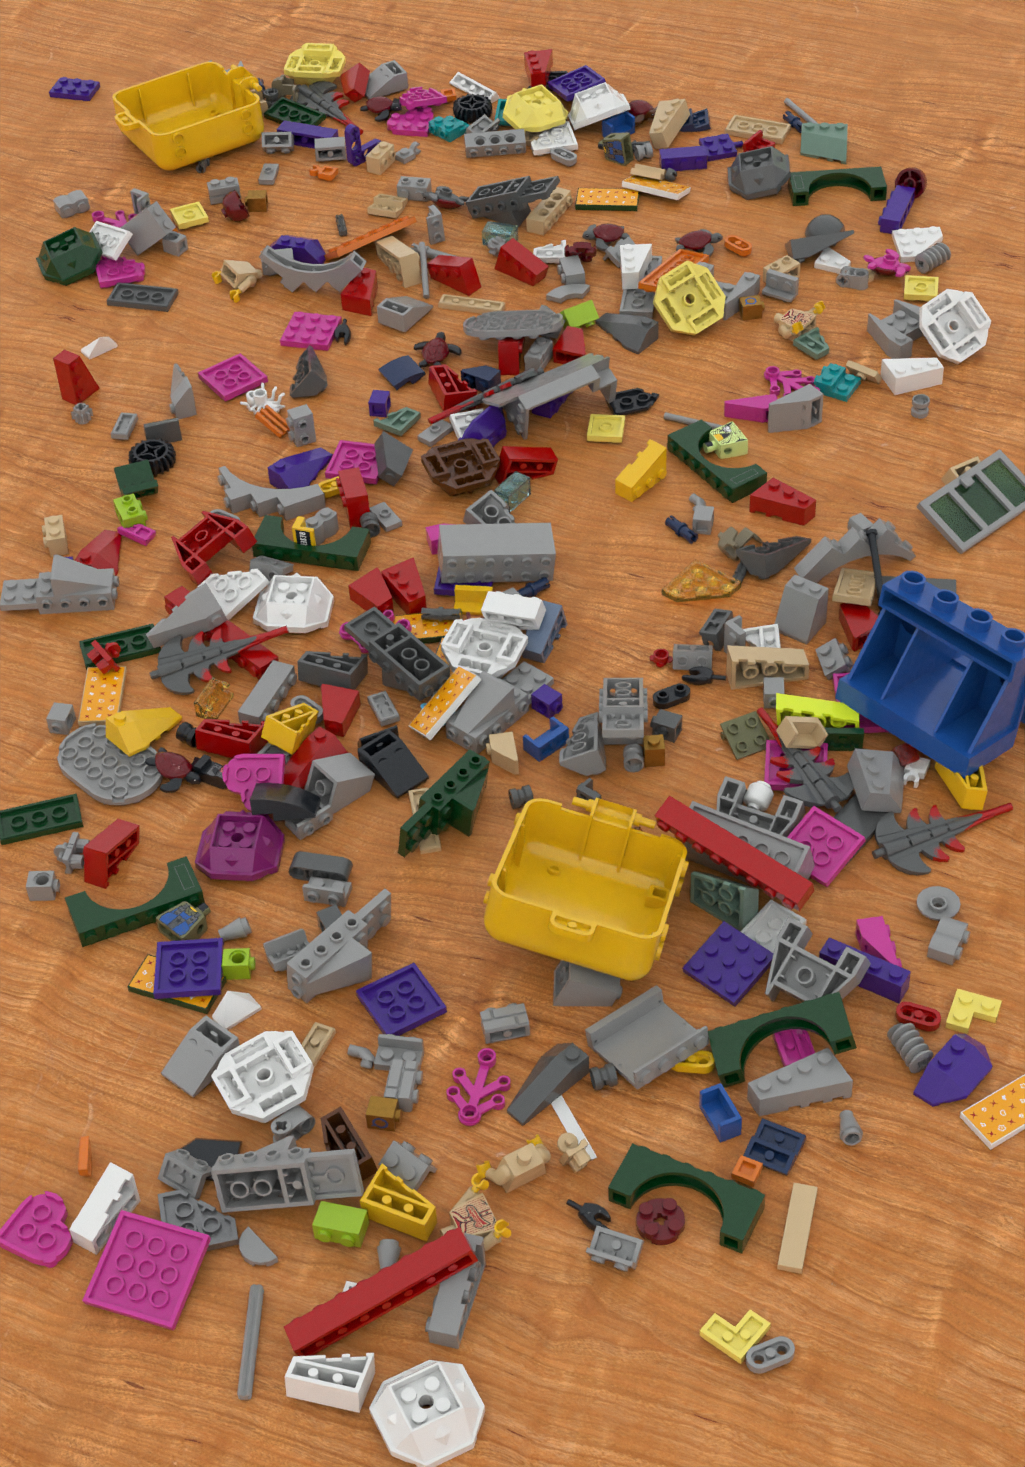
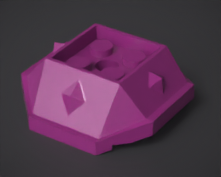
M244 810L241 812L226 811L223 814H217L213 822L202 832L195 866L210 879L254 881L269 873L278 872L285 844V836L268 814L252 815V812H245Z

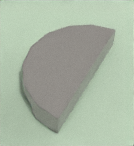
M248 1226L242 1232L239 1239V1250L244 1261L251 1266H271L277 1263L278 1257Z

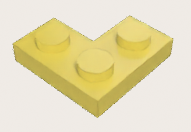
M957 989L945 1028L968 1034L973 1017L996 1023L1002 1001Z
M749 1310L735 1327L714 1313L701 1328L700 1336L741 1364L746 1358L747 1351L751 1347L756 1346L769 1331L771 1323L752 1310Z

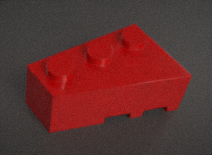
M552 49L524 52V66L531 88L541 84L546 88L551 67L553 66Z
M438 255L427 263L428 272L432 279L470 296L482 287L473 258Z
M446 364L429 366L428 384L442 411L477 395L478 391L468 387V383L465 380L462 382L458 378V374Z
M502 446L499 456L501 465L495 475V479L500 488L506 487L508 483L516 482L518 484L522 483L524 479L532 478L534 480L553 475L558 458L551 447Z
M357 467L338 471L339 478H336L337 489H339L343 508L345 507L350 529L351 527H362L360 517L364 513L370 512L368 494L360 469Z
M414 557L381 571L392 599L406 614L421 613L422 607L427 608L426 595Z
M204 719L195 729L196 747L198 750L233 759L234 756L240 754H257L268 742L261 737L265 721H261V724H249L248 721L242 720V724L230 723V720Z
M117 819L84 846L85 883L104 889L109 886L108 879L112 874L117 875L119 864L122 860L127 861L139 844L140 825Z

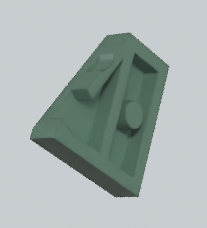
M818 327L793 340V346L816 360L829 354V346L825 342L824 337L819 334Z
M405 407L397 412L387 414V418L383 420L376 418L373 420L375 427L402 436L421 418V413Z

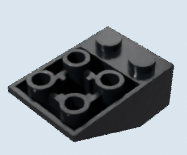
M390 729L358 749L359 761L375 774L374 779L396 798L401 797L409 790L429 779V776L405 743Z

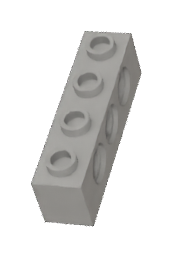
M524 129L464 134L466 158L526 153Z

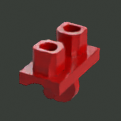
M96 640L91 643L94 649L87 656L104 675L112 668L115 672L121 669L112 659L118 658L121 651L120 646L116 642L107 643L105 649Z

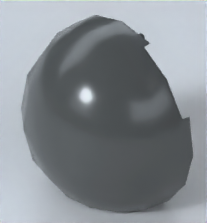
M822 214L813 218L808 223L805 236L812 237L844 232L845 227L840 219L832 215Z

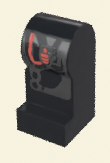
M204 754L194 765V770L200 775L201 782L220 789H226L227 786L222 776L225 765L222 766L211 761V757Z

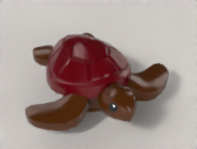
M633 100L629 103L630 110H627V112L635 116V125H639L648 120V118L654 119L657 107L653 108L650 103L644 100Z

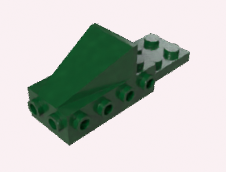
M469 749L420 797L418 811L400 827L398 854L405 858L410 852H414L418 844L423 839L426 840L431 833L439 835L442 831H446L450 825L468 837L472 834L487 784L490 761Z

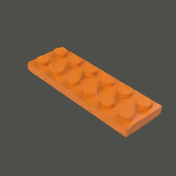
M408 215L395 219L393 222L384 224L364 235L357 236L353 240L328 249L329 253L324 255L325 259L328 261L340 257L416 223L417 220L415 216L409 218Z
M679 249L639 281L638 289H643L645 292H656L658 280L661 276L687 260L694 264H698V262L707 263L709 255Z

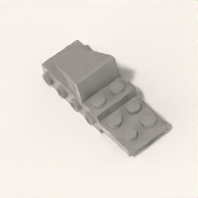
M54 555L51 572L39 573L38 579L4 580L0 609L1 611L39 609L40 614L114 610L115 600L118 598L117 587H119V577L115 576L114 568L96 569L69 558Z
M525 661L503 679L496 678L486 671H482L479 675L481 681L469 694L460 709L445 723L447 738L463 748L471 749L479 754L486 748V743H489V734L505 732L529 711V704L532 703L531 694L543 684L551 687L554 684L552 676Z
M603 678V689H599V723H602L604 745L643 744L644 722H648L647 688H643V678ZM634 688L637 691L635 693H632L631 689ZM615 689V693L610 692V690Z
M383 889L356 914L347 910L286 963L288 989L291 990L297 999L301 998L304 1002L308 1003L317 994L365 982L372 978V952L368 950V940L373 938L376 931L382 926H386L391 920V893Z
M294 1135L283 1138L255 1152L249 1151L244 1154L235 1155L232 1153L223 1154L218 1157L211 1170L222 1213L314 1205L316 1200L363 1196L364 1193L355 1149L311 1152V1148L302 1149L297 1147Z

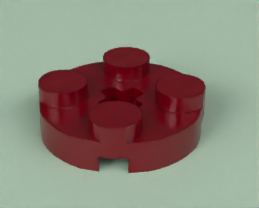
M574 242L573 246L569 247L568 244L564 247L565 257L578 255L579 259L583 262H591L592 258L596 256V246L592 247L589 242Z
M652 1199L643 1202L639 1206L636 1226L640 1236L651 1240L652 1244L668 1245L675 1242L684 1231L685 1216L683 1210L674 1199ZM658 1218L665 1219L664 1225H660L659 1222L654 1221Z

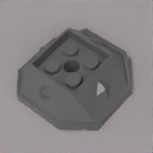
M773 146L739 153L731 167H728L729 189L736 194L742 195L746 200L777 194L781 190V186L791 177L788 154L781 153Z

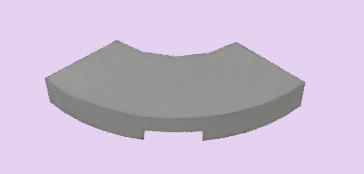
M567 284L557 287L546 295V300L561 304L565 300L572 298L583 299L589 292L590 285Z

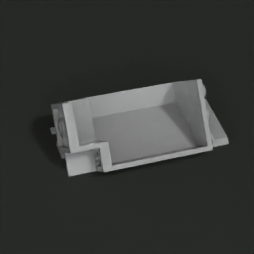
M589 353L486 397L482 401L484 404L491 406H502L508 420L515 425L517 434H521L523 439L526 440L528 437L529 410L586 385L589 386L592 392L600 390L608 403L615 401L617 379L609 369L610 357H603V355L598 354L594 356L593 353Z

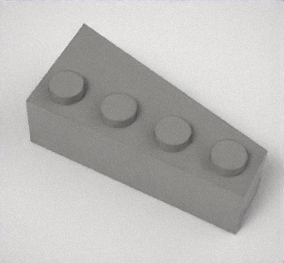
M825 1048L749 1082L747 1100L758 1116L787 1111L789 1107H807L813 1102H831L832 1098H850L852 1096L853 1080L831 1050Z
M467 1233L464 1234L478 1261L440 1283L438 1294L433 1301L432 1316L428 1317L425 1327L430 1343L459 1349L486 1265L484 1238Z

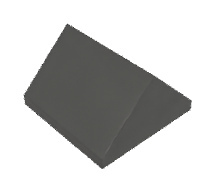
M178 418L144 424L146 440H153L154 438L159 440L162 438L163 441L168 440V443L182 440Z

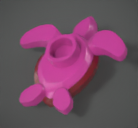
M886 249L884 257L873 258L870 255H864L863 257L866 262H869L867 268L882 276L895 275L896 277H902L911 270L909 265L898 261L900 255L892 249Z

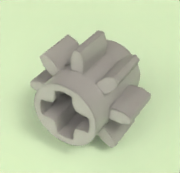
M497 235L495 238H491L487 245L488 249H490L489 253L498 257L500 247L505 244L506 240Z
M78 403L73 407L71 416L72 419H75L76 423L78 422V424L83 425L91 420L93 411L92 408H89V405Z

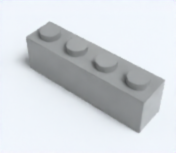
M275 660L272 661L238 710L240 724H242V720L248 721L249 724H261V721H265L267 715L273 714L278 710L279 704L283 698L287 697L292 685L296 683L297 675L295 674L294 665Z

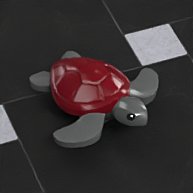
M438 186L435 193H423L425 200L432 201L438 207L444 209L458 208L469 199V197L456 196L446 186Z
M596 224L590 225L582 235V238L586 240H595L596 248L604 252L611 242L619 238L624 240L630 237L627 233H624V226L615 224H601L597 227Z
M706 229L692 231L683 237L675 238L676 243L680 244L677 245L676 251L688 248L695 252H703V254H707L710 257L714 251L711 244L721 241L723 236L720 233L712 234Z

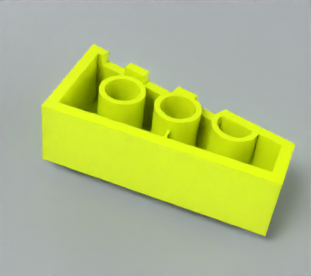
M776 693L778 726L785 716L817 717L824 728H842L845 725H855V728H860L859 713L843 702Z

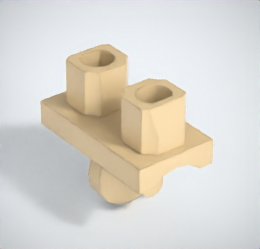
M564 1133L557 1141V1146L563 1153L559 1161L563 1166L568 1163L574 1173L586 1167L587 1163L591 1160V1157L585 1150L589 1145L584 1138L578 1144V1139L574 1134Z

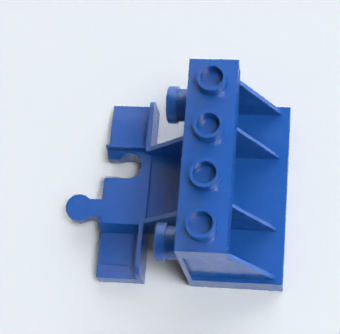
M905 571L883 584L878 603L882 610L850 673L839 679L835 699L843 702L854 711L954 773H960L962 778L965 779V776H970L979 770L980 766H985L1012 748L1020 721L1025 724V633L1019 629L1007 628L993 620L992 614L984 609H974L963 603L955 592L939 589L928 583L926 577L917 571Z

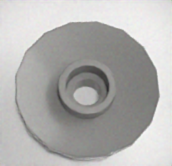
M932 886L922 890L918 894L916 901L918 910L922 915L940 921L942 916L953 918L959 912L961 905L959 897L955 892L941 886Z

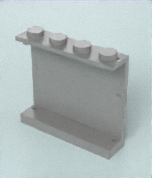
M657 985L585 1029L588 1046L607 1063H613L615 1070L637 1090L664 1072H667L675 1064L686 1060L689 1056L710 1044L707 1026L696 1030L664 1003L662 989Z

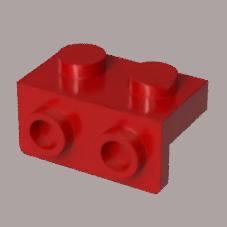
M759 130L743 143V152L770 146L775 148V142L764 139L763 131Z

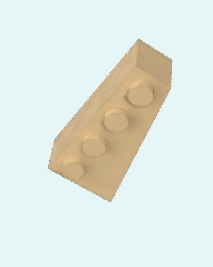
M685 99L659 101L649 132L654 149L668 148L690 116Z
M393 236L375 241L377 256L386 266L388 265L392 273L397 274L396 278L398 281L403 282L402 286L404 288L422 283L419 267L420 257L417 252Z
M727 645L726 675L731 690L763 686L764 677H784V682L806 680L809 677V663L804 649Z

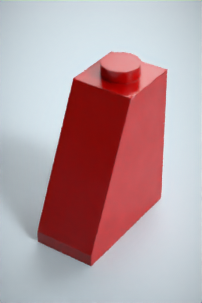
M360 62L340 76L344 95L354 103L365 96L370 70Z
M571 326L565 328L553 347L554 363L566 364L586 355L583 329Z
M377 567L348 585L350 600L364 610L368 611L375 606L381 613L386 610L394 611L392 596Z
M842 603L839 609V621L851 649L855 652L863 647L878 615L866 605Z
M322 684L321 694L325 730L336 736L345 737L361 705L359 691Z

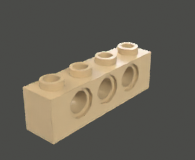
M556 187L548 199L542 200L526 218L527 232L544 236L553 224L558 221L560 216L565 213L567 208L572 205L571 190Z

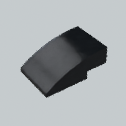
M256 783L250 798L252 815L273 813L274 821L315 818L321 802L320 797L312 792L279 783Z

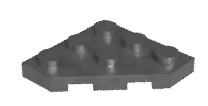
M182 1189L158 1194L161 1221L209 1235L211 1241L207 1251L239 1244L235 1218L221 1214L216 1211L215 1207L202 1200L198 1201L189 1196V1193Z

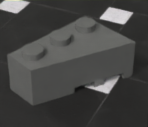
M306 651L297 661L298 680L318 686L327 684L355 690L368 674L367 654H361V657H349V653H343V656H331V652Z

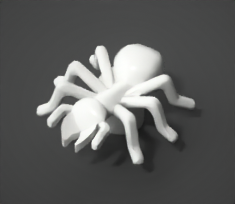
M261 383V388L248 391L246 393L247 402L241 401L240 404L245 405L254 415L260 412L262 407L264 409L266 405L279 413V409L285 408V405H280L285 393H281L278 396V400L274 401L277 387L273 388L272 396L268 398L264 383Z

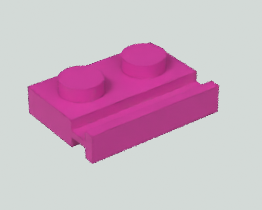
M790 1029L772 1034L784 1067L815 1053L807 1030Z

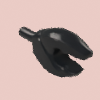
M343 319V323L334 332V338L337 343L341 337H344V345H347L351 339V331L347 325V319Z
M703 666L693 667L689 669V674L691 675L682 676L683 681L693 685L711 684L713 680L726 681V676L714 675L713 670Z
M568 1199L566 1204L579 1211V1218L589 1229L595 1231L596 1226L609 1229L596 1220L601 1218L611 1222L609 1213L603 1207L594 1203H584L581 1206Z

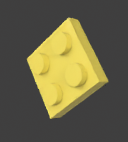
M200 202L170 209V214L179 230L209 222L208 216Z
M905 275L904 300L929 302L938 295L939 277Z
M591 414L587 441L622 443L625 415Z

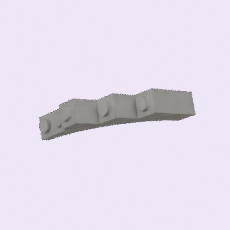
M268 245L259 256L265 264L282 277L280 283L291 292L303 282L315 292L326 282L340 292L363 270L367 262L358 253L353 251L347 257L332 263H303L276 252Z
M226 466L218 468V482L220 486H224L225 492L223 501L226 508H230L233 514L249 508L253 512L256 511L259 517L278 511L279 515H283L287 521L326 508L325 496L318 484L293 489L263 488L240 480Z
M879 518L869 528L877 530L876 540L879 555L900 556L909 561L916 556L911 550L913 548L912 545L906 540H901L895 532L896 527L890 521L885 522ZM853 527L839 541L831 540L824 536L794 569L798 576L817 583L836 568L850 561L871 556L868 536H866V532L863 530L858 531Z

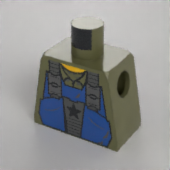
M610 133L603 140L599 141L598 148L604 150L606 160L623 166L634 160L630 133Z
M182 902L156 917L158 930L170 941L200 939L208 929L205 916L211 910L204 902L196 908L188 902Z

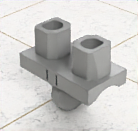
M72 832L68 843L64 842L63 845H57L54 849V854L58 857L57 860L63 862L66 866L65 874H72L73 869L84 868V855L79 854L83 853L84 846L90 840L80 839L79 832Z

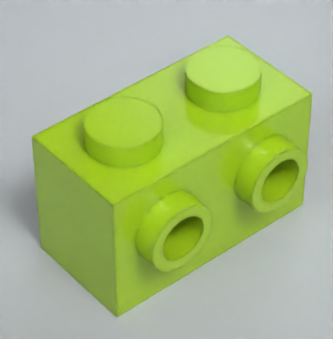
M592 300L560 312L565 320L564 330L567 326L580 328L585 325L588 328L595 325L594 321L599 319Z
M134 493L113 499L116 515L123 528L133 527L136 524L146 526L145 521L148 520L146 511L143 510L140 499L137 500Z
M321 1201L312 1224L314 1238L322 1242H335L346 1247L355 1246L361 1248L369 1226L368 1212L365 1209Z

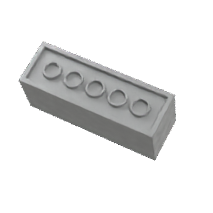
M551 523L439 525L437 553L441 583H476L478 581L521 582L537 581L542 577H546L548 581H553L556 551Z
M692 801L689 808L807 880L809 879L815 866L810 846ZM688 842L683 843L687 849L686 859L746 882V878L743 876H735L729 872L727 866L722 863L720 865L714 863L709 858V855L704 852L703 854L696 852Z

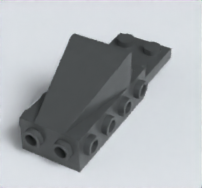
M530 176L478 186L465 203L473 219L485 217L518 228L531 212L528 203L538 199H548L553 190L556 189L560 179L558 176L532 181Z
M375 606L344 625L345 631L369 651L370 660L382 668V684L384 686L407 691L411 696L421 701L440 689L450 677V666L403 625L400 623L395 625Z

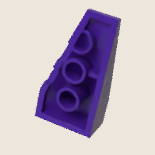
M320 447L282 458L267 467L270 484L277 489L310 486V482L318 477V472L326 467L333 454Z

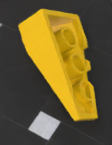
M171 707L121 711L106 717V738L130 757L149 748L153 740L157 741L161 738V734L164 731L171 730L182 721V716Z

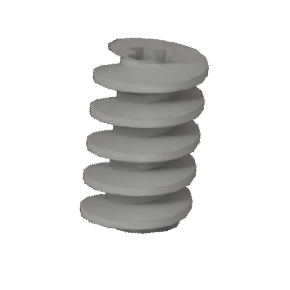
M937 243L917 254L915 265L918 271L925 274L950 260V249L944 243Z
M913 1023L896 1024L887 1032V1037L891 1040V1043L904 1060L906 1066L909 1067L911 1073L920 1072L927 1067L934 1054L929 1050V1046L924 1043V1039L920 1037L918 1030H915Z

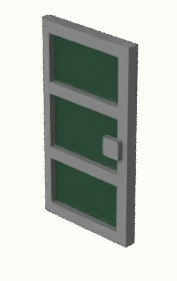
M999 449L921 501L917 508L957 552L963 554L1025 511V475Z

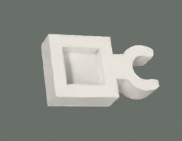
M910 755L904 769V785L908 781H913L914 788H917L919 778H925L931 760Z

